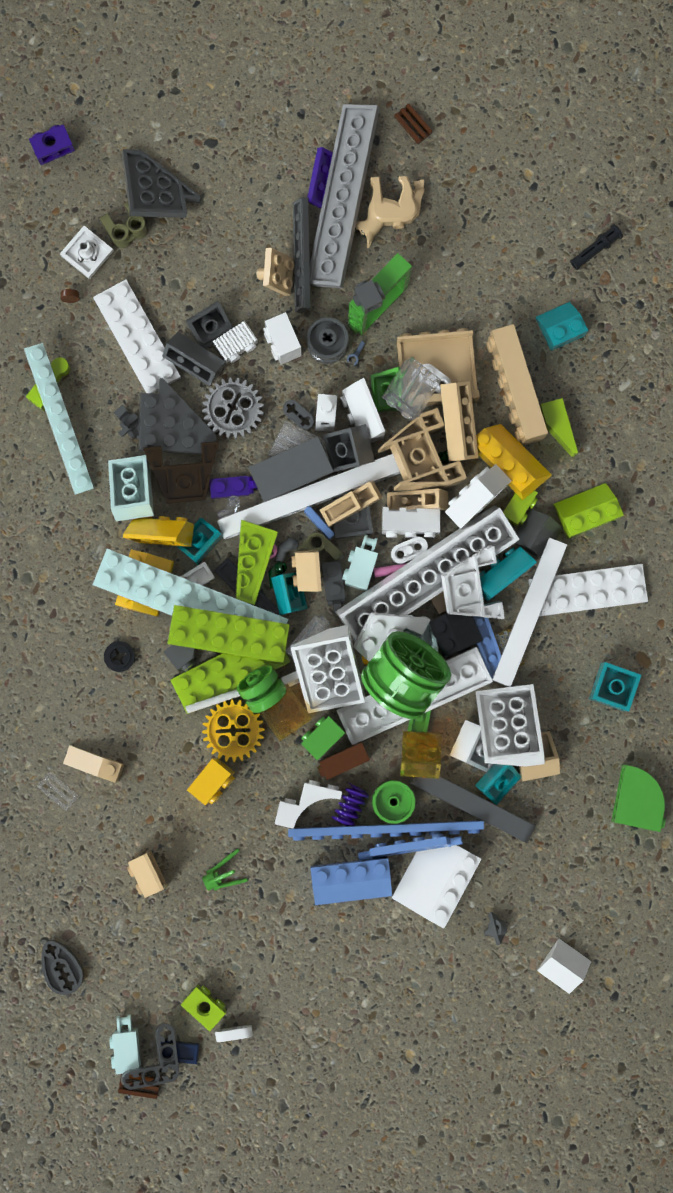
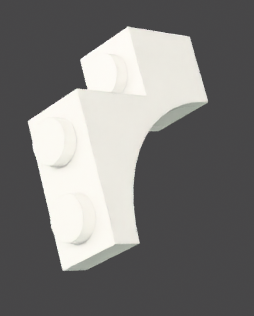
M309 780V783H304L299 805L296 804V800L285 798L284 801L280 800L275 824L294 829L299 815L309 805L323 799H341L342 791H339L338 786L328 784L327 787H322L320 782Z

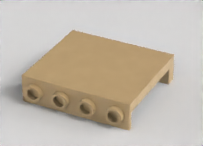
M461 328L457 332L441 330L436 334L421 332L419 335L413 336L411 333H405L397 337L399 367H401L404 408L442 405L441 393H434L417 378V370L423 364L433 365L451 380V383L470 381L472 402L479 400L480 395L479 390H477L472 340L473 330L468 331L467 328ZM425 370V376H430V371Z

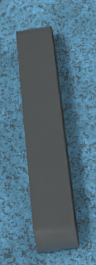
M416 765L408 781L418 788L525 843H528L536 827Z

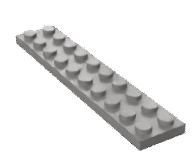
M343 104L310 261V286L343 289L380 110L377 105Z

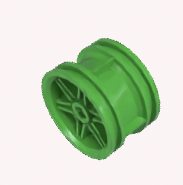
M396 631L392 632L386 641L383 642L380 649L363 669L361 678L369 694L384 708L400 717L417 719L425 713L433 700L450 681L451 671L444 658L428 643L412 634Z

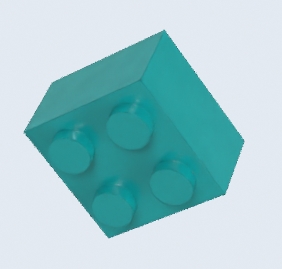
M603 662L600 664L589 699L623 712H629L641 675Z

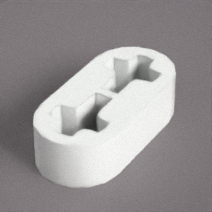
M252 1025L216 1030V1042L252 1037Z

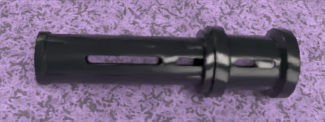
M612 224L608 231L604 234H599L594 243L570 260L573 268L578 270L600 251L609 249L611 244L617 239H622L623 234L615 224Z

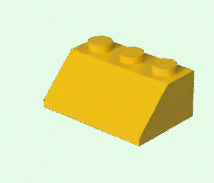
M152 516L136 518L130 522L123 533V538L141 544L191 547L194 524L187 522V518L176 517V520H170L169 517L158 516V519H152Z
M130 550V558L171 573L174 561L149 553ZM117 596L115 605L159 617L160 611L122 596Z

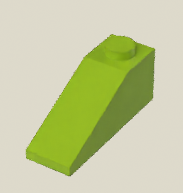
M563 398L540 404L547 431L571 457L576 456L578 450Z

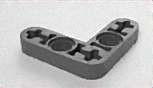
M161 1023L155 1030L158 1064L125 1071L121 1076V1083L125 1088L133 1090L170 1083L178 1078L179 1067L175 1031L171 1025ZM164 1027L169 1030V1033L166 1034V1039L171 1041V1043L161 1044V1042H165L164 1036L160 1034ZM165 1047L172 1049V1054L168 1058L162 1056V1051ZM169 1067L174 1070V1073H171V1077H168L166 1074L160 1075L158 1071L160 1069L162 1073L167 1072ZM152 1070L155 1072V1078L148 1082L145 1080V1074ZM129 1075H131L134 1078L140 1077L142 1083H140V1080L137 1079L133 1080L132 1084L130 1085L128 1082H126V1079H129Z

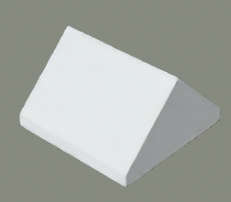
M558 939L537 971L570 994L584 981L591 961L564 941Z

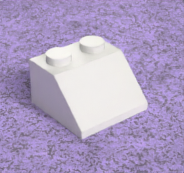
M465 720L450 756L487 772L492 767V764L485 763L480 726Z

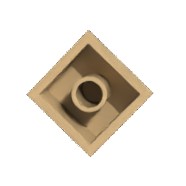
M295 551V556H291L292 568L296 567L297 575H293L294 587H298V591H322L319 551Z
M550 731L541 733L545 764L525 767L518 766L522 781L560 774L559 756Z
M152 851L128 862V872L131 877L135 876L138 883L136 888L140 895L143 894L146 898L164 890L168 886Z

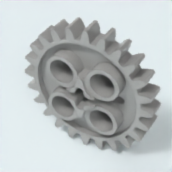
M230 377L229 383L222 379L221 386L215 383L216 389L209 388L211 395L205 394V398L208 401L202 403L207 407L202 412L208 414L204 417V420H210L207 426H214V433L219 430L220 437L225 433L227 439L234 435L235 440H237L238 434L245 438L244 432L246 431L251 435L250 428L257 429L255 422L261 423L262 421L258 416L264 415L259 410L264 408V404L259 403L262 401V396L256 397L259 391H252L253 384L247 387V380H244L241 384L239 378L236 379V382H233ZM231 392L234 396L231 400H225L223 398L224 394ZM238 394H241V397L238 399V401H237V403H236L237 411H236V410H233V412H232V414H231V416H230V420H229L228 424H226L225 421L227 420L228 416L230 415V408H229V407H233V406H234V404H235V402H236L237 395H238ZM249 400L251 405L248 408L241 407V402ZM223 409L226 413L223 417H217L215 415L216 411ZM241 417L243 422L240 425L233 424V419Z

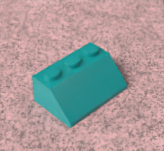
M513 547L505 553L507 557L504 560H496L497 563L490 565L492 568L487 573L482 571L479 574L482 595L487 602L537 563L521 547L518 549Z

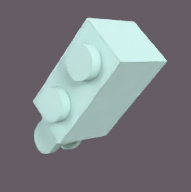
M368 535L364 536L361 548L356 547L355 551L351 550L348 558L351 565L349 569L345 568L342 578L346 580L345 585L367 591L378 553L374 552L378 538H368ZM364 546H372L371 551L364 549Z
M131 1014L127 1015V1017L117 1016V1030L113 1032L109 1040L110 1049H114V1057H111V1064L116 1074H123L127 1070L142 1067L138 1028L133 1029ZM122 1025H128V1029L122 1030Z

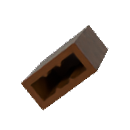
M362 742L319 761L320 766H317L321 777H326L328 780L370 761Z

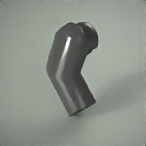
M288 538L278 547L276 561L285 563L287 552L291 549L296 550L299 547L298 540Z

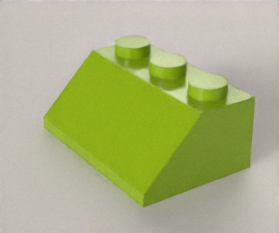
M606 483L553 504L567 539L624 516L616 496Z

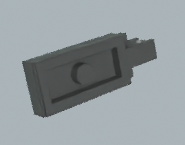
M341 562L321 563L326 601H328V606L333 605L334 615H337L335 611L341 608V604H344L346 599Z

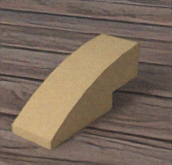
M370 481L320 509V512L330 527L372 505L383 497L374 481Z

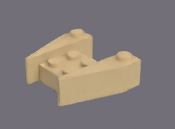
M438 408L418 415L377 450L380 453L391 449L404 481L398 483L393 488L394 491L438 488L444 490L460 484L467 478L460 460L442 466L430 434L438 432L445 426Z

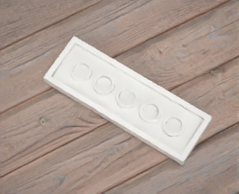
M127 280L93 297L146 393L159 391L160 378H163L169 385L181 379L174 364L162 357L165 348Z
M643 564L556 575L539 617L648 602Z

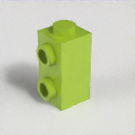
M534 490L524 500L514 493L503 511L511 525L516 527L519 523H524L528 516L526 511L529 507L533 508L538 501L536 498L538 492Z

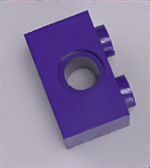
M64 124L52 126L50 130L44 133L38 132L32 138H29L40 165L75 151ZM49 141H56L52 146L47 145Z

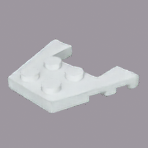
M493 545L485 547L441 575L448 614L505 619L503 603L501 601L488 604L483 602L479 567L497 563L495 547Z
M371 612L353 647L370 661L392 632H404L405 628L423 635L430 619L426 616H399Z

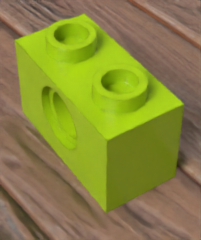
M197 985L184 999L181 1006L210 1032L226 1014V1005L218 998L215 1000L211 997L210 990L204 985L202 987ZM208 1002L211 1007L210 1010L203 1011L200 1008V1003Z

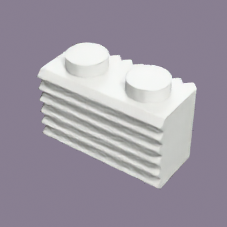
M243 321L215 339L213 343L226 363L229 361L234 363L240 359V354L243 352L249 353L257 347L258 340L247 323Z

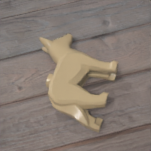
M399 176L398 181L402 184L403 190L399 202L383 198L380 177L370 178L373 196L369 203L368 216L365 221L356 222L355 230L367 239V248L370 247L374 237L383 226H393L394 229H402L404 225L411 224L419 216L421 200L424 194V180L413 181V186L415 187L413 191L408 177Z

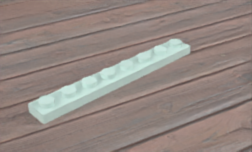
M41 343L24 348L74 494L94 489L45 347Z

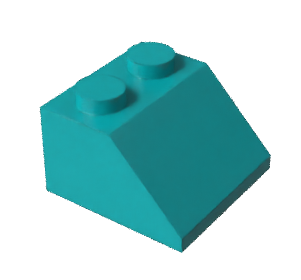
M570 302L535 317L550 351L585 337L588 332L581 314Z

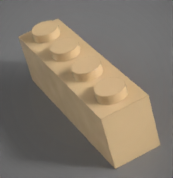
M470 381L440 385L449 461L479 458Z

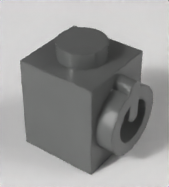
M365 280L358 283L356 288H354V296H352L356 306L361 307L364 315L381 307L385 299L380 285L377 282L374 283L373 280L369 282Z

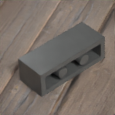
M179 332L167 342L162 357L208 386H211L220 376L226 362Z

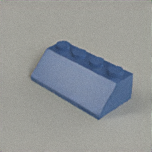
M388 857L310 867L315 905L392 896Z

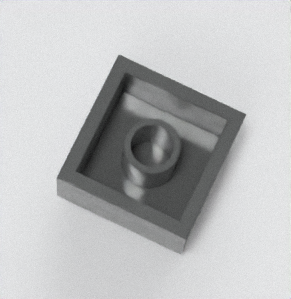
M366 424L323 435L334 472L375 462Z

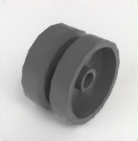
M327 317L315 321L309 327L307 348L313 359L322 364H334L345 356L349 340L348 331L344 324L337 319Z

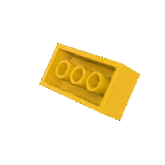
M213 758L187 791L204 805L213 804L223 794L220 790L222 788L225 789L235 779L233 774L235 772L220 759Z

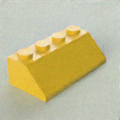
M502 424L484 428L476 435L478 455L490 468L496 464L510 478L511 482L508 486L522 500L552 476Z

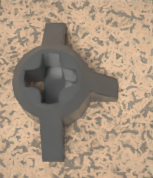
M493 912L488 913L490 922L484 934L485 936L494 937L496 945H500L507 932V925Z

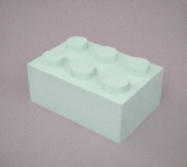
M146 455L109 460L111 511L115 520L123 521L154 516L151 468Z

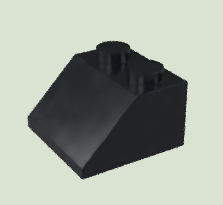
M447 613L429 622L444 657L451 656L484 641L473 616Z

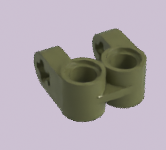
M128 202L124 203V206L127 212L129 213V205ZM108 213L99 218L114 245L118 248H126L130 245L131 241L142 239L148 233L145 220L141 216H130L127 222L114 225ZM135 225H141L139 229H133ZM119 234H125L123 238H117Z
M317 532L312 533L296 549V551L318 550L319 553L324 549L336 561L343 555L324 535ZM314 537H319L322 540V545L318 548L311 545V540Z

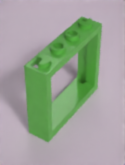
M399 253L372 279L374 283L377 282L384 293L385 299L382 306L364 315L361 307H357L354 300L349 303L348 324L355 334L359 333L362 336L408 288L412 266Z

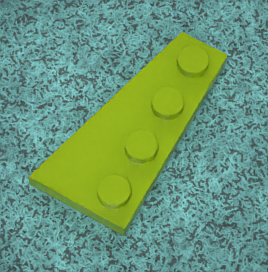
M241 520L236 599L255 605L277 537V531Z

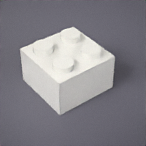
M286 312L266 320L265 328H263L264 336L267 343L272 344L271 352L275 361L279 360L280 364H284L300 357L301 346Z

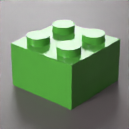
M323 716L315 724L317 728L313 732L309 730L301 738L303 740L301 744L316 760L320 759L345 734L329 716L327 718Z

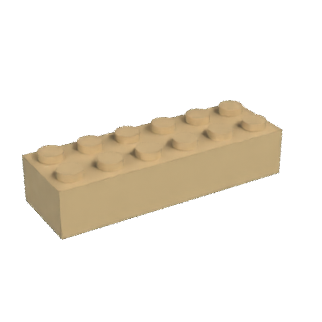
M512 324L492 330L486 345L488 352H492L494 358L492 360L493 368L499 374L497 378L500 389L503 388L505 393L503 395L505 406H509L511 412L509 413L510 422L516 428V431H514L515 438L523 446L542 441L548 434L515 326Z

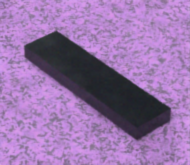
M227 558L214 571L236 593L238 567ZM259 590L254 606L279 615L278 608Z

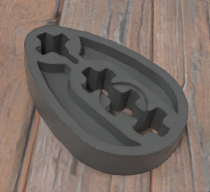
M57 940L47 941L43 946L41 956L42 970L47 985L56 994H71L81 986L84 979V969L78 958L68 947ZM49 944L57 947L54 951L55 954L47 951ZM57 962H60V964H65L63 970L65 973L69 972L70 974L67 977L68 981L74 982V984L72 985V989H70V987H65V984L67 982L65 978H60V976L62 975L61 969H56V966L58 965Z

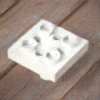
M83 226L60 255L88 279H91L114 250L87 227Z

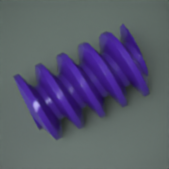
M349 783L353 788L345 789L349 795H342L345 803H338L342 809H335L338 817L332 816L331 818L346 826H355L352 818H359L355 811L362 812L359 804L365 805L366 802L362 798H369V794Z

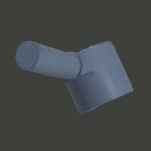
M361 341L354 354L349 355L347 358V362H349L351 357L356 358L353 366H356L359 362L358 356L365 345L363 341Z

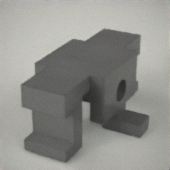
M121 405L114 412L121 421L119 425L122 430L118 433L121 437L128 434L133 440L135 438L139 440V418L135 413L130 415L126 408Z

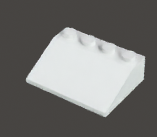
M348 625L329 628L290 646L308 713L365 703L364 687Z
M534 685L475 691L485 763L524 767L545 764Z
M427 832L424 839H432V835H429V832ZM458 845L418 851L404 873L392 899L438 926L445 928L481 858Z

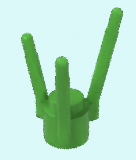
M236 849L212 869L206 871L207 875L203 876L202 879L208 891L212 889L216 891L223 887L248 882V879L244 878L222 883V879L234 874L235 870L219 875L218 872L214 873L240 851L239 849Z

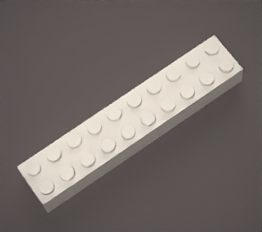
M492 506L461 529L459 528L335 612L344 626L348 625L350 635L356 642L371 612L399 616L408 615L443 591L442 574L489 545L495 547V554L497 555L517 542L519 538L500 507Z

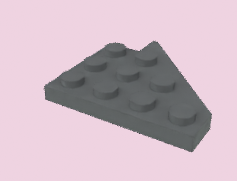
M122 150L130 216L186 218V202H200L199 194L142 150Z
M163 378L159 379V394L140 393L139 451H144L143 447L161 446L162 452L201 454V442L216 441V434Z

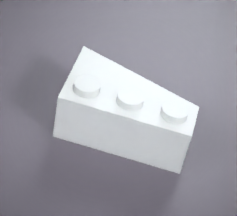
M383 507L382 535H386V538H397V535H405V538H414L417 535H424V538H435L440 533V509L417 508L416 510H406V508H399V510H389V507Z

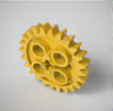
M231 699L230 705H227L226 701L223 702V707L216 704L217 711L210 709L212 716H205L209 722L202 724L207 727V730L202 731L203 734H207L203 741L210 742L206 748L213 747L214 749L211 754L213 755L218 752V759L224 755L225 762L228 761L229 757H232L233 763L236 761V757H239L241 761H243V755L250 758L249 751L256 753L257 751L254 746H261L258 739H264L259 734V732L265 731L264 728H259L263 721H257L260 713L254 715L248 709L247 704L244 707L241 706V700H239L237 705L234 704L233 699ZM222 716L227 717L229 720L226 727H221L218 724V719ZM238 717H247V725L240 726L237 723ZM231 726H235V729L249 728L251 730L250 732H237L235 736H231V733H216V730H230ZM246 735L249 738L248 744L240 745L238 737ZM221 736L229 738L230 742L227 746H221L218 743V739Z

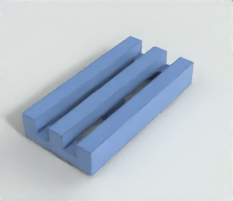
M308 506L304 510L305 515L330 541L334 537V532L312 507Z

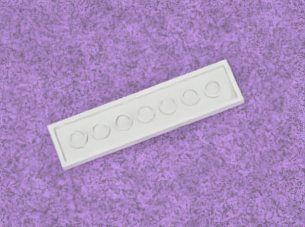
M477 647L446 661L451 671V679L433 700L425 713L493 683ZM371 695L365 697V703L344 706L336 710L352 746L410 720L390 712Z

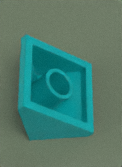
M200 517L194 524L192 546L176 547L198 565L223 536L217 529Z
M296 572L271 578L279 615L308 609L304 591H298V587L293 585V575H297Z
M493 764L475 786L497 805L521 779V776L512 765Z

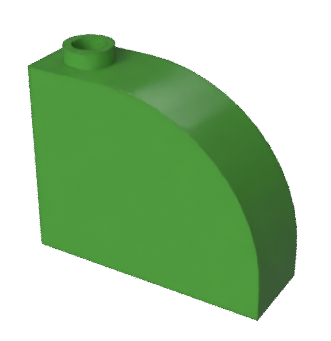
M622 765L611 822L661 832V828L663 829L665 826L666 818L663 817L665 802L659 784L644 770Z

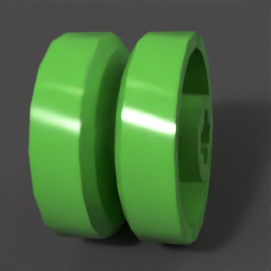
M265 665L252 671L237 686V692L243 699H247L246 704L253 713H259L272 707L287 692V687L281 679H277L278 674L271 665Z
M389 780L381 783L375 789L372 795V806L374 812L381 820L387 823L398 824L404 822L412 815L415 809V797L408 785L397 780ZM392 798H395L397 801L395 806L390 804Z

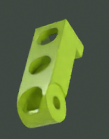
M58 357L50 364L57 383L70 372V365L64 358ZM35 384L26 395V398L44 411L45 408Z

